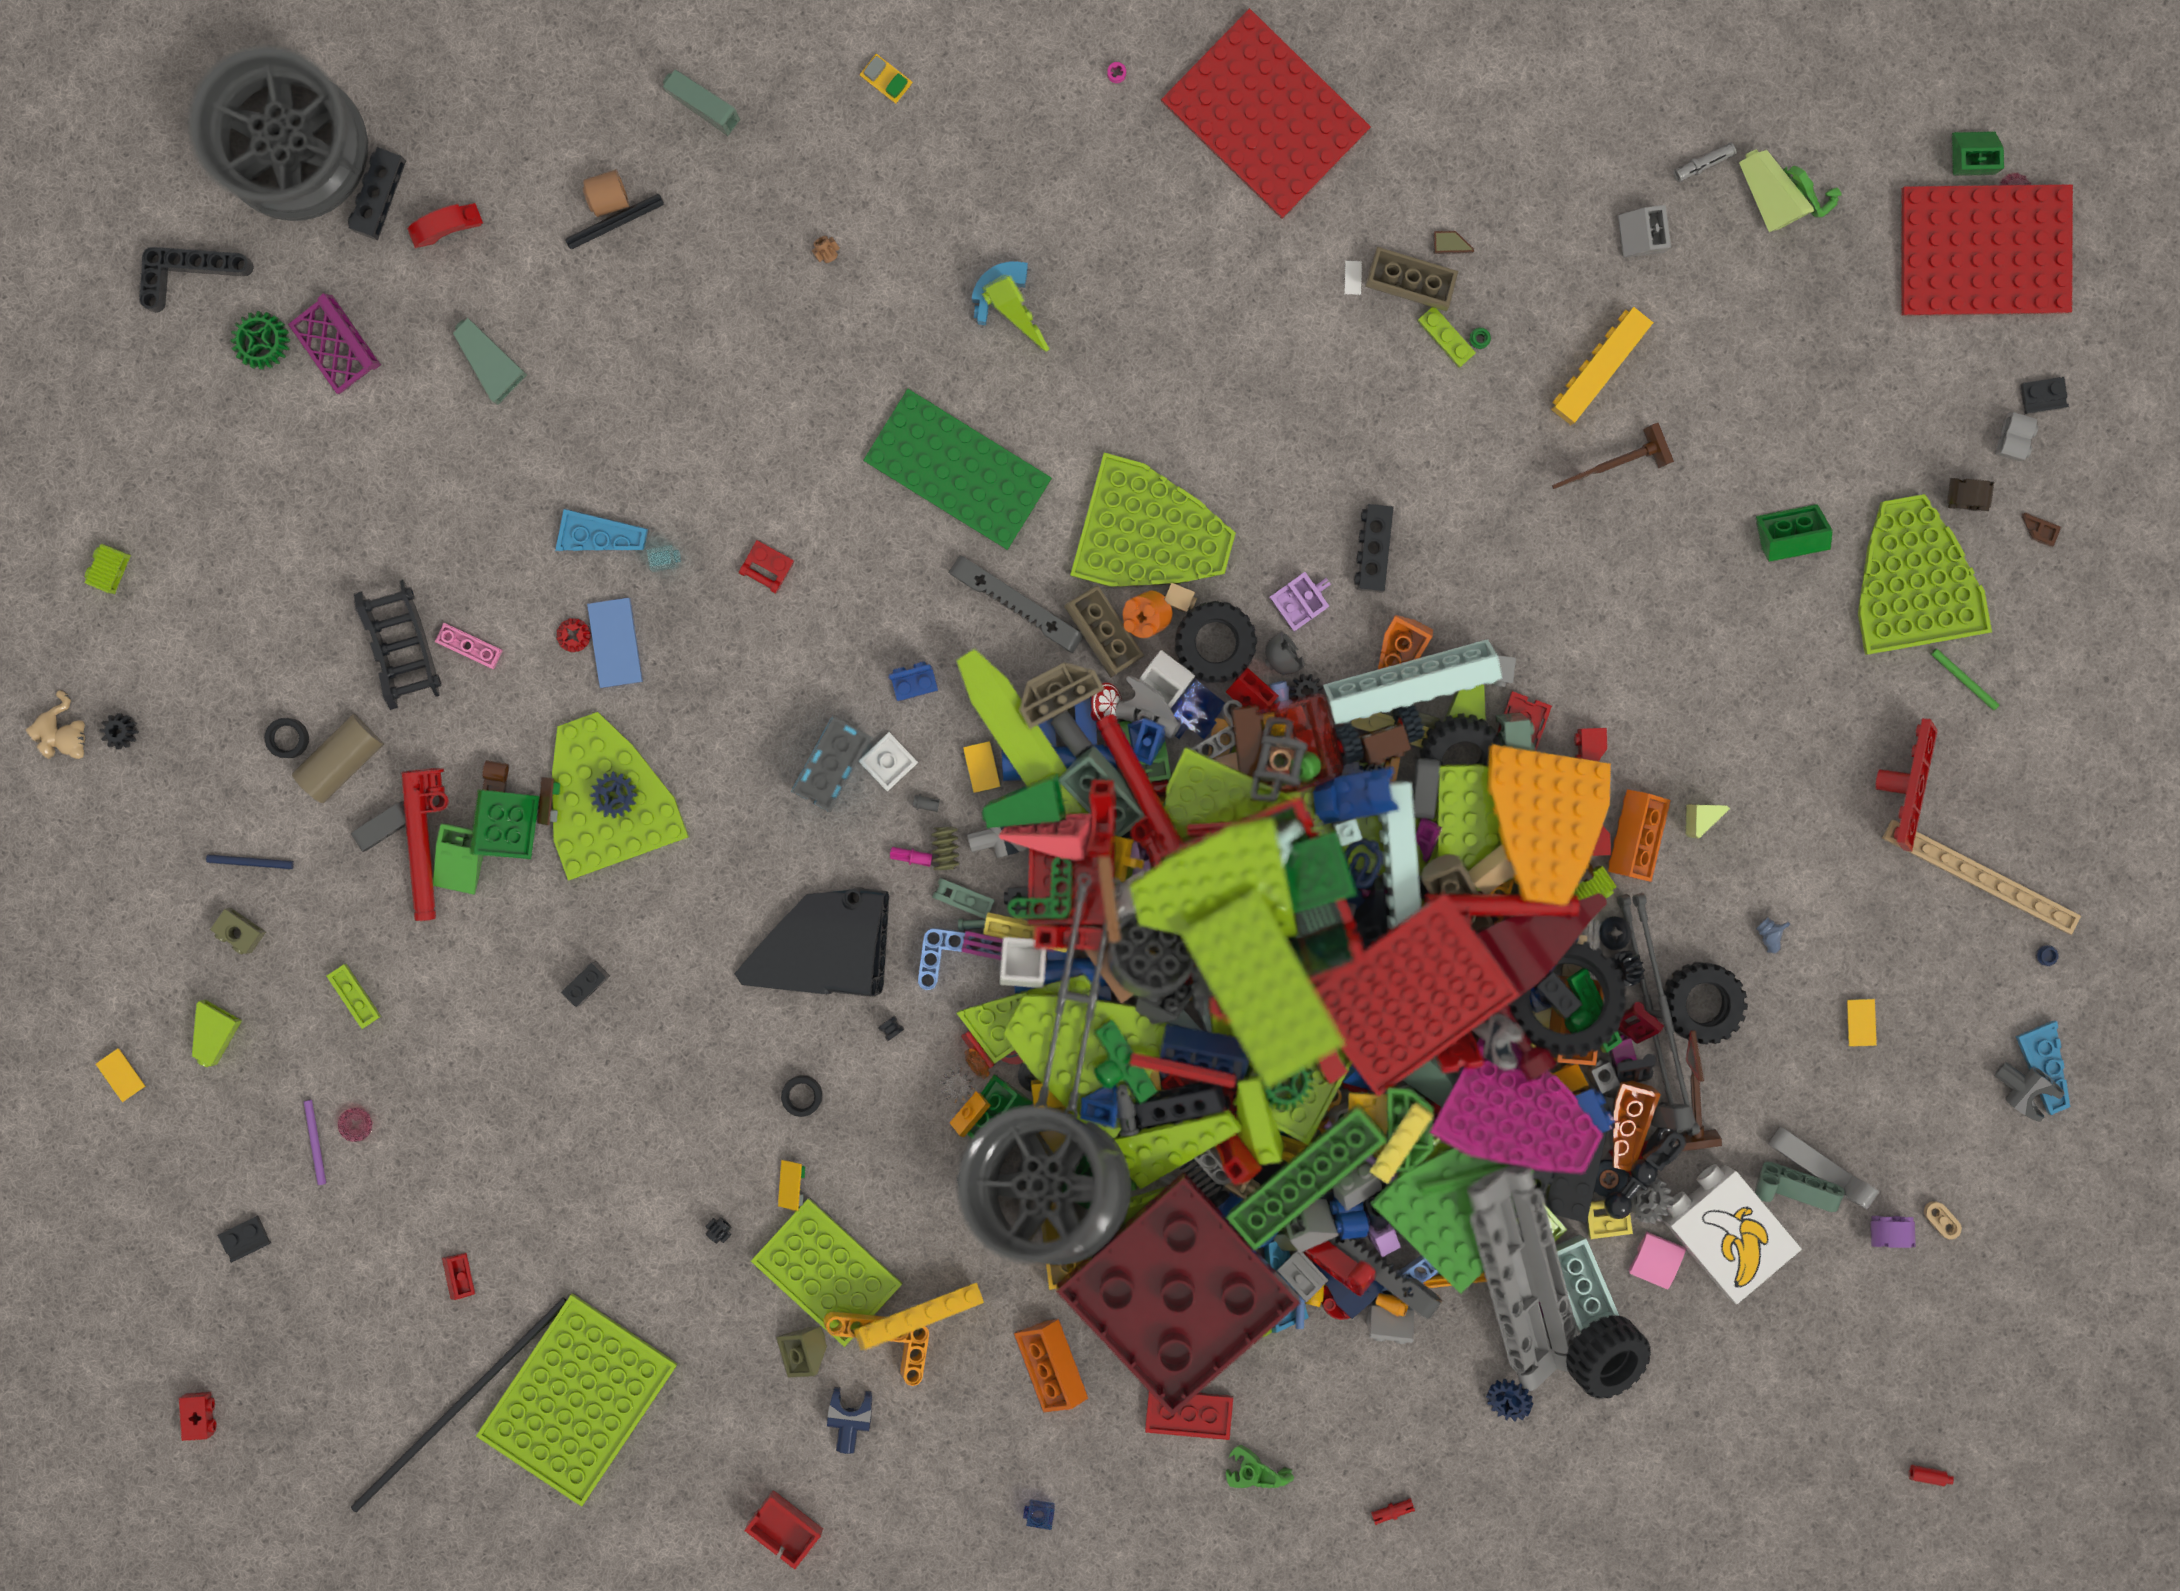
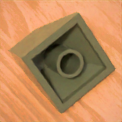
M821 1326L808 1327L776 1337L788 1378L817 1375L827 1348Z

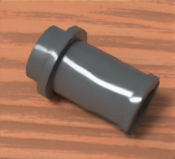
M921 794L919 796L915 795L913 808H917L916 810L924 809L938 812L940 799L924 797Z

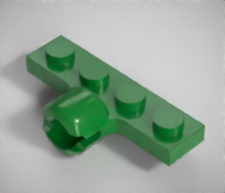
M1581 968L1566 979L1574 996L1582 1004L1571 1015L1564 1018L1565 1026L1571 1034L1581 1032L1593 1025L1603 1009V1000L1586 968ZM1618 1031L1612 1035V1039L1607 1044L1601 1045L1600 1049L1602 1052L1608 1053L1623 1042Z
M1110 1019L1093 1031L1107 1053L1106 1060L1094 1069L1095 1076L1102 1086L1112 1088L1123 1080L1136 1101L1140 1104L1157 1092L1144 1068L1130 1065L1131 1055L1134 1052L1114 1020Z

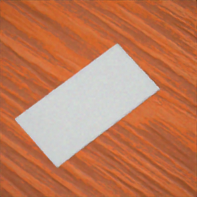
M1345 261V294L1361 295L1362 261Z

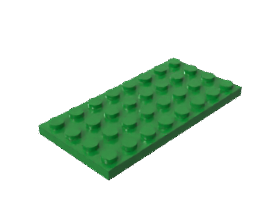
M910 389L906 390L863 460L1007 551L1052 480L1047 474Z

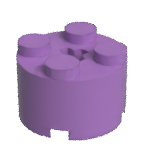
M1872 1216L1871 1246H1885L1889 1248L1916 1247L1914 1217Z

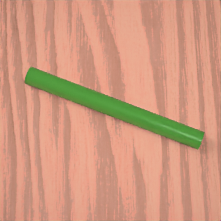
M1937 648L1934 649L1931 655L1993 711L1999 707L2000 704Z

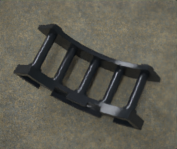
M404 579L400 580L401 592L377 599H366L362 591L354 593L355 609L365 631L369 630L373 639L370 645L375 661L380 662L382 672L378 673L382 697L390 710L398 708L397 699L402 695L431 687L435 697L440 696L439 687L442 686L440 677L436 674L423 625L413 601L415 599L414 592L411 587H407ZM404 600L409 613L381 621L375 620L372 614L373 608ZM408 621L413 622L417 636L389 644L383 643L380 634L382 629ZM420 644L424 659L396 667L390 666L387 655H390V652ZM426 667L428 679L398 688L395 686L394 678H396V675Z

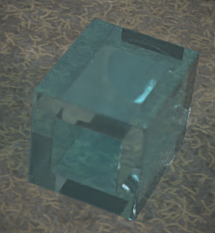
M669 545L647 549L650 571L658 572L679 568L678 563L681 562L680 552L675 550L674 546Z

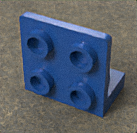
M925 662L913 664V669L906 670L905 667L892 670L893 674L889 675V679L892 681L897 701L938 691L933 668L930 664L927 665Z

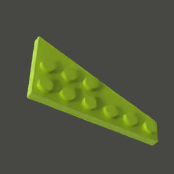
M1228 1110L1206 1115L1202 1119L1184 1120L1180 1124L1173 1125L1170 1123L1144 1129L1140 1133L1131 1136H1120L1114 1140L1119 1145L1126 1159L1130 1178L1142 1189L1241 1131L1242 1126Z

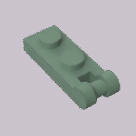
M939 878V887L937 892L934 891L932 898L986 919L987 913H990L995 899L946 879ZM947 888L953 890L950 897L944 895Z

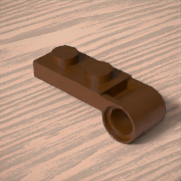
M486 760L483 767L484 782L482 790L505 792L509 764Z

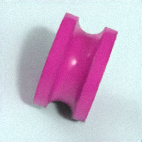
M1120 62L1110 64L1107 70L1108 79L1115 84L1123 82L1126 77L1125 66ZM1112 69H1121L1120 73H1123L1122 76L1117 75L1116 78L1113 77Z

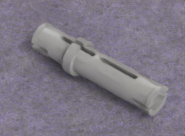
M1730 142L1698 159H1691L1688 164L1673 171L1675 179L1682 182L1736 155L1737 152L1734 144Z

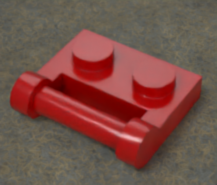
M756 540L738 574L754 579L770 588V591L776 594L791 569L794 560ZM752 563L777 575V579L773 581L751 569Z

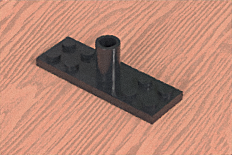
M1604 1096L1606 1103L1603 1105L1606 1112H1612L1614 1098ZM1607 1131L1602 1133L1603 1136L1582 1174L1553 1172L1554 1178L1550 1186L1546 1206L1554 1215L1587 1223Z

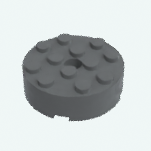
M1136 912L1130 913L1119 923L1120 941L1108 943L1107 962L1114 979L1128 992L1143 998H1160L1176 991L1189 977L1196 962L1181 934L1139 925ZM1148 949L1153 950L1156 956L1149 955Z

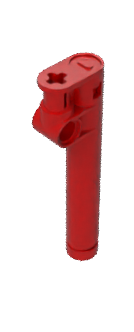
M1114 714L1100 719L1096 726L1101 732L1106 745L1145 816L1132 826L1131 836L1134 841L1140 842L1143 849H1146L1150 857L1149 863L1153 865V861H1155L1154 855L1184 843L1120 724H1118V720Z
M444 768L401 772L415 921L436 919L427 813L442 811L448 806L449 800L445 794V786L442 785L441 777ZM438 795L439 803L434 806L432 800Z
M1426 894L1425 905L1440 894ZM1446 894L1469 927H1471V916H1578L1579 913L1578 895H1572L1568 904L1562 906L1523 900L1521 894Z

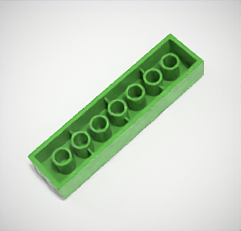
M1358 1103L1228 1211L1227 1219L1250 1246L1256 1250L1387 1141L1386 1134Z

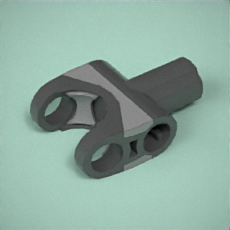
M2005 1061L1994 1074L1997 1079L2012 1089L2005 1098L2006 1101L2020 1113L2037 1122H2041L2045 1116L2037 1109L2038 1107L2033 1100L2034 1097L2039 1094H2048L2061 1099L2065 1095L2062 1088L2051 1077L2034 1066L2024 1075Z

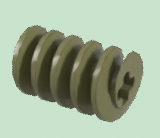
M956 827L933 828L937 831L932 833L931 836L937 838V840L932 842V845L938 848L933 850L932 853L939 856L933 859V862L939 863V866L934 867L933 870L955 869L954 867L960 865V862L953 860L959 856V853L953 852V850L959 848V845L952 843L958 839V836L952 835V833L958 829Z

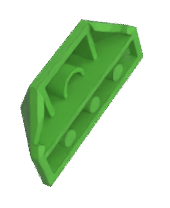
M1388 1087V1143L1415 1102L1433 1114V1107L1411 1089ZM1433 1117L1397 1169L1398 1172H1407L1414 1169L1434 1150V1136L1429 1133L1434 1124Z

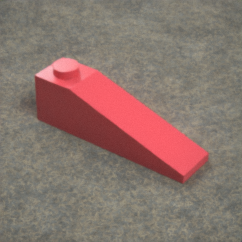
M1067 814L1065 819L1057 822L1006 826L999 834V837L1002 840L1063 859L1080 860L1084 859L1087 854L1092 814Z

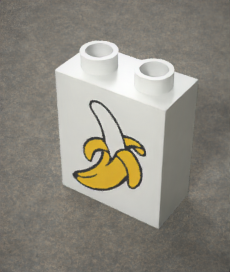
M1717 1164L1706 1168L1697 1177V1181L1701 1186L1689 1196L1685 1192H1680L1673 1196V1200L1669 1201L1672 1208H1667L1669 1215L1663 1217V1222L1723 1294L1735 1304H1738L1802 1249L1737 1171L1726 1165L1720 1169Z

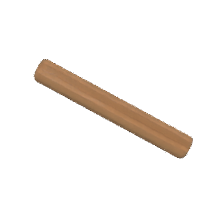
M1102 856L1098 858L1108 940L1109 942L1120 941L1110 858L1109 856Z

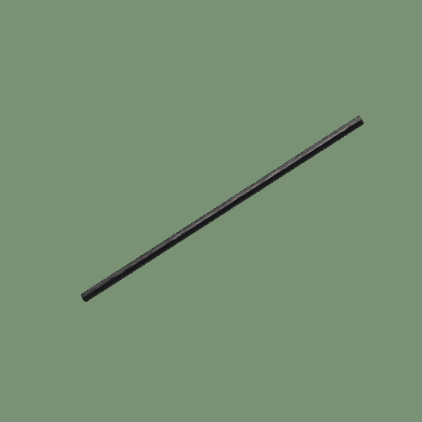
M562 1297L351 1506V1509L357 1513L559 1313L567 1300Z

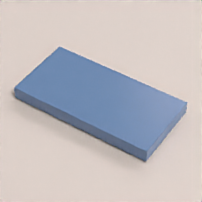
M631 598L587 604L600 688L643 682Z

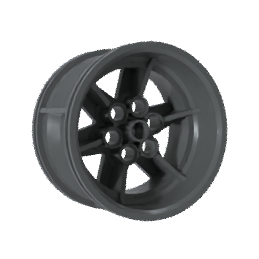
M254 47L236 52L220 61L207 73L199 84L192 100L189 115V132L194 152L200 164L219 185L237 195L254 210L266 216L287 221H303L322 216L340 206L353 193L363 176L368 158V136L358 108L349 96L334 84L316 64L296 52L278 47ZM291 84L308 88L317 93L319 97L312 104L295 110ZM269 86L265 114L239 109L248 97L258 90ZM282 110L281 115L278 118H274L275 112ZM301 118V124L297 127H294V122L297 119ZM331 121L333 123L332 147L315 137V134ZM260 123H264V128L257 131V126ZM230 128L252 139L249 149L236 160H233L230 150ZM304 140V145L301 148H297L298 141ZM267 144L266 150L260 153V147ZM287 153L286 159L279 161L280 155ZM304 162L320 167L313 176L303 182L302 164ZM273 166L280 189L261 187L250 181Z
M1043 1107L1016 1108L990 1120L976 1133L969 1143L962 1158L958 1174L959 1204L965 1222L973 1235L993 1253L1017 1262L1054 1265L1071 1264L1087 1259L1099 1252L1119 1231L1128 1211L1131 1194L1128 1165L1123 1152L1113 1137L1094 1123L1088 1122L1085 1124L1069 1117L1073 1116L1072 1114L1066 1115ZM1058 1131L1068 1137L1050 1157L1037 1133ZM1019 1144L1024 1171L999 1175L1007 1155ZM1085 1153L1092 1165L1094 1178L1075 1174V1170ZM1038 1162L1039 1169L1034 1173L1033 1164ZM1055 1163L1059 1164V1171L1057 1173L1053 1171ZM1024 1180H1026L1028 1184L1027 1189L1025 1191H1023L1021 1188L1022 1182ZM1065 1182L1069 1185L1066 1193L1062 1190V1185ZM998 1195L1022 1200L1021 1209L1013 1228L1002 1213ZM1033 1200L1037 1203L1035 1210H1032L1030 1207ZM1055 1200L1057 1202V1209L1053 1212L1051 1210V1203ZM1092 1201L1087 1216L1080 1223L1073 1203ZM1046 1218L1050 1220L1062 1237V1239L1049 1243L1031 1241Z

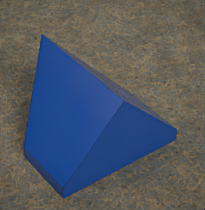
M1147 718L1127 724L1130 743L1138 760L1152 765L1165 742L1164 726Z
M1117 1084L1112 1088H1105L1103 1086L1082 1098L1080 1119L1110 1128L1116 1127Z

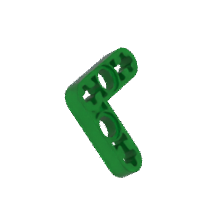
M1056 857L1052 862L1051 898L1013 899L1008 905L1010 915L1016 919H1066L1069 917L1072 910V862L1069 859ZM1061 861L1068 865L1063 869V875L1068 876L1067 879L1063 877L1056 878V875L1061 876V870L1057 868V865H1061ZM1059 882L1067 884V890L1064 893L1056 891V885ZM1056 896L1060 898L1067 897V900L1062 899V905L1066 907L1062 914L1056 911V908L1060 907V900L1056 899ZM1018 903H1020V906L1024 908H1029L1030 915H1028L1027 910H1021L1019 914H1017V912L1014 911L1013 908L1017 907ZM1043 903L1045 905L1044 913L1040 915L1035 914V905Z

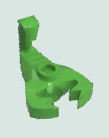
M1786 166L1783 169L1813 207L1814 211L1811 214L1814 217L1826 216L1837 205L1839 201L1838 196L1842 195L1839 188H1831L1825 193L1826 196L1831 197L1820 208L1813 189L1814 183L1808 177L1805 170L1797 166H1792L1789 170H1787Z
M1243 1445L1234 1448L1229 1455V1458L1235 1455L1236 1461L1241 1456L1244 1457L1241 1463L1242 1468L1239 1472L1240 1479L1237 1470L1233 1474L1229 1469L1226 1470V1478L1230 1487L1247 1488L1254 1485L1261 1488H1278L1294 1480L1292 1469L1283 1467L1277 1474L1261 1463L1258 1456Z

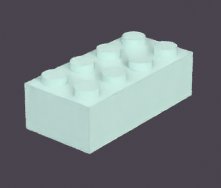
M1578 1235L1555 1245L1577 1331L1581 1333L1580 1331L1584 1327L1587 1328L1590 1325L1589 1323L1598 1321L1601 1317H1609V1315L1619 1316L1587 1239Z

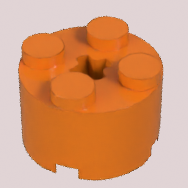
M1147 591L1128 600L1123 609L1124 629L1139 638H1149L1164 630L1171 623L1172 608L1165 601L1163 594L1157 591Z

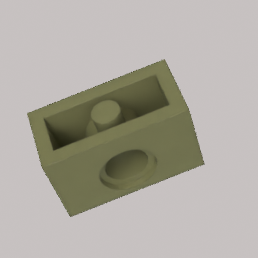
M225 908L210 929L215 933L214 936L222 942L227 941L233 945L232 949L239 954L252 953L266 933V931L233 908ZM235 927H238L241 931L239 938L234 935Z

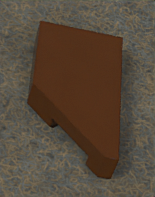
M2023 513L2022 518L2031 539L2054 547L2061 526Z

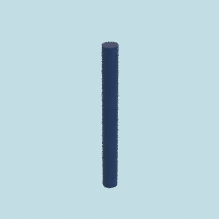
M209 854L206 856L207 863L293 869L294 861Z

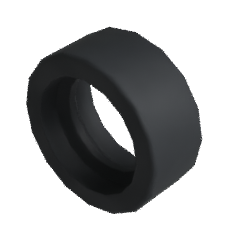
M280 718L273 721L267 727L264 734V742L267 749L274 756L279 758H295L306 750L309 743V734L306 727L300 721L292 718ZM291 726L298 732L299 742L294 749L284 751L276 745L275 733L280 727Z
M800 1075L793 1077L785 1084L781 1094V1101L788 1113L798 1117H805L818 1109L822 1102L823 1093L821 1086L815 1079L810 1076ZM797 1084H807L814 1092V1101L807 1108H797L790 1101V1091Z

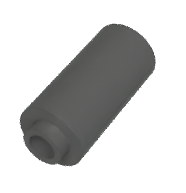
M1068 711L1052 718V727L1075 758H1078L1093 746Z

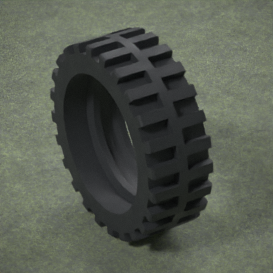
M1585 941L1583 945L1574 942L1556 965L1573 964L1586 968L1598 980L1603 991L1604 1003L1602 1012L1593 1025L1573 1034L1557 1033L1546 1028L1538 1021L1530 1005L1531 989L1508 1004L1511 1014L1530 1043L1536 1047L1548 1049L1555 1058H1557V1055H1565V1059H1572L1573 1055L1579 1054L1580 1057L1587 1056V1052L1600 1050L1601 1045L1607 1044L1612 1039V1035L1617 1032L1623 1018L1626 1005L1625 983H1622L1621 980L1622 974L1619 969L1616 970L1613 966L1614 961L1611 957L1607 959L1603 956V950L1600 948L1594 950L1590 948V943Z

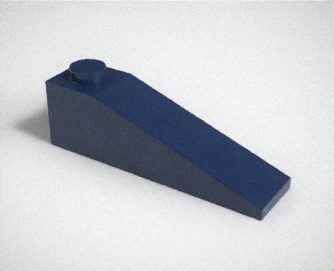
M1314 1263L1315 1267L1328 1279L1325 1285L1328 1286L1333 1295L1334 1302L1351 1319L1366 1308L1384 1288V1286L1374 1280L1364 1294L1358 1296Z

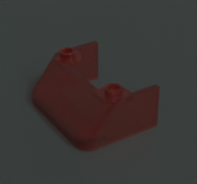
M1312 694L1281 701L1256 711L1257 715L1274 714L1275 718L1289 719L1293 724L1292 734L1294 740L1306 743L1308 745L1306 752L1314 753L1321 762L1320 772L1312 780L1300 782L1298 787L1285 785L1280 788V791L1284 793H1299L1342 774L1343 761L1328 701L1323 694Z

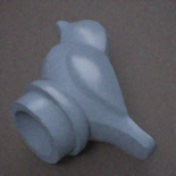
M1768 917L1756 928L1760 932L1759 935L1763 936V943L1767 946L1768 953L1775 954L1780 950L1784 929L1790 925L1789 922L1775 924L1774 920Z

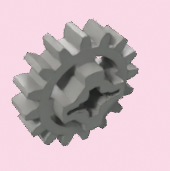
M1656 1178L1652 1184L1646 1185L1647 1190L1640 1187L1631 1200L1633 1206L1631 1212L1635 1213L1634 1218L1639 1219L1640 1222L1655 1224L1656 1220L1663 1221L1662 1215H1669L1666 1210L1667 1208H1672L1669 1201L1673 1200V1197L1668 1196L1671 1189L1666 1188L1667 1183Z

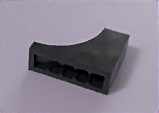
M1381 877L1375 878L1368 898L1355 910L1353 918L1356 925L1353 932L1354 930L1380 925L1381 933L1387 934L1385 891ZM1348 940L1347 943L1337 944V948L1348 947Z

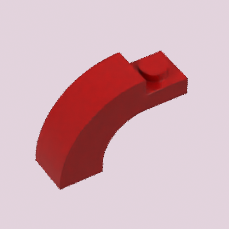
M476 203L464 206L455 204L419 218L407 230L414 247L419 248L433 245L440 238L453 232L479 227L483 224Z

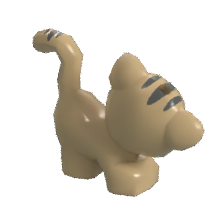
M60 690L57 691L56 696L61 699V705L42 713L26 729V732L33 741L39 743L37 748L47 759L55 755L54 747L62 754L70 755L75 759H81L84 756L83 747L85 745L84 721L77 720L70 725L57 729L56 715L67 710L71 702L68 694Z

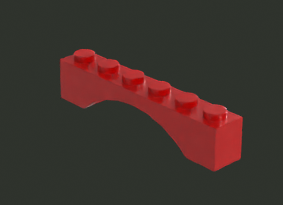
M1607 728L1577 729V733L1574 734V744L1578 746V754L1575 755V758L1599 762L1607 750ZM1603 825L1592 856L1611 855L1610 833Z
M1169 1074L1160 1084L1164 1089L1199 1082L1195 1079ZM1237 1134L1215 1145L1221 1159L1222 1168L1235 1186L1249 1182L1262 1169Z

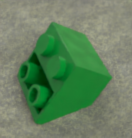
M1996 132L1952 133L1953 176L1995 175L2004 169V147Z

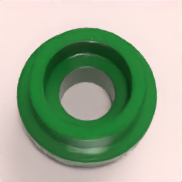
M1476 328L1471 332L1469 340L1474 348L1484 349L1489 345L1491 335L1485 328ZM1476 336H1483V342H1478Z

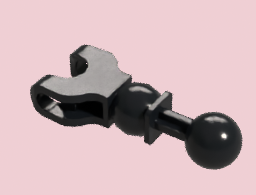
M1657 1128L1641 1154L1643 1158L1633 1163L1631 1174L1627 1172L1626 1175L1630 1178L1621 1192H1613L1605 1199L1604 1208L1610 1217L1614 1219L1627 1217L1632 1210L1631 1199L1640 1187L1647 1190L1646 1185H1650L1656 1180L1658 1170L1662 1171L1665 1166L1678 1157L1686 1143L1680 1133L1673 1129ZM1665 1131H1669V1132L1662 1138V1133L1665 1132ZM1678 1139V1145L1676 1147H1673L1674 1143Z

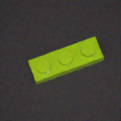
M1432 307L1417 320L1459 368L1476 354L1437 308Z
M347 964L342 965L326 976L361 1029L382 1017Z

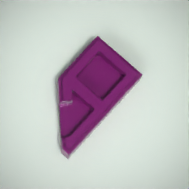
M1427 818L1421 819L1415 834L1416 843L1421 848L1422 858L1425 862L1430 860L1443 828Z

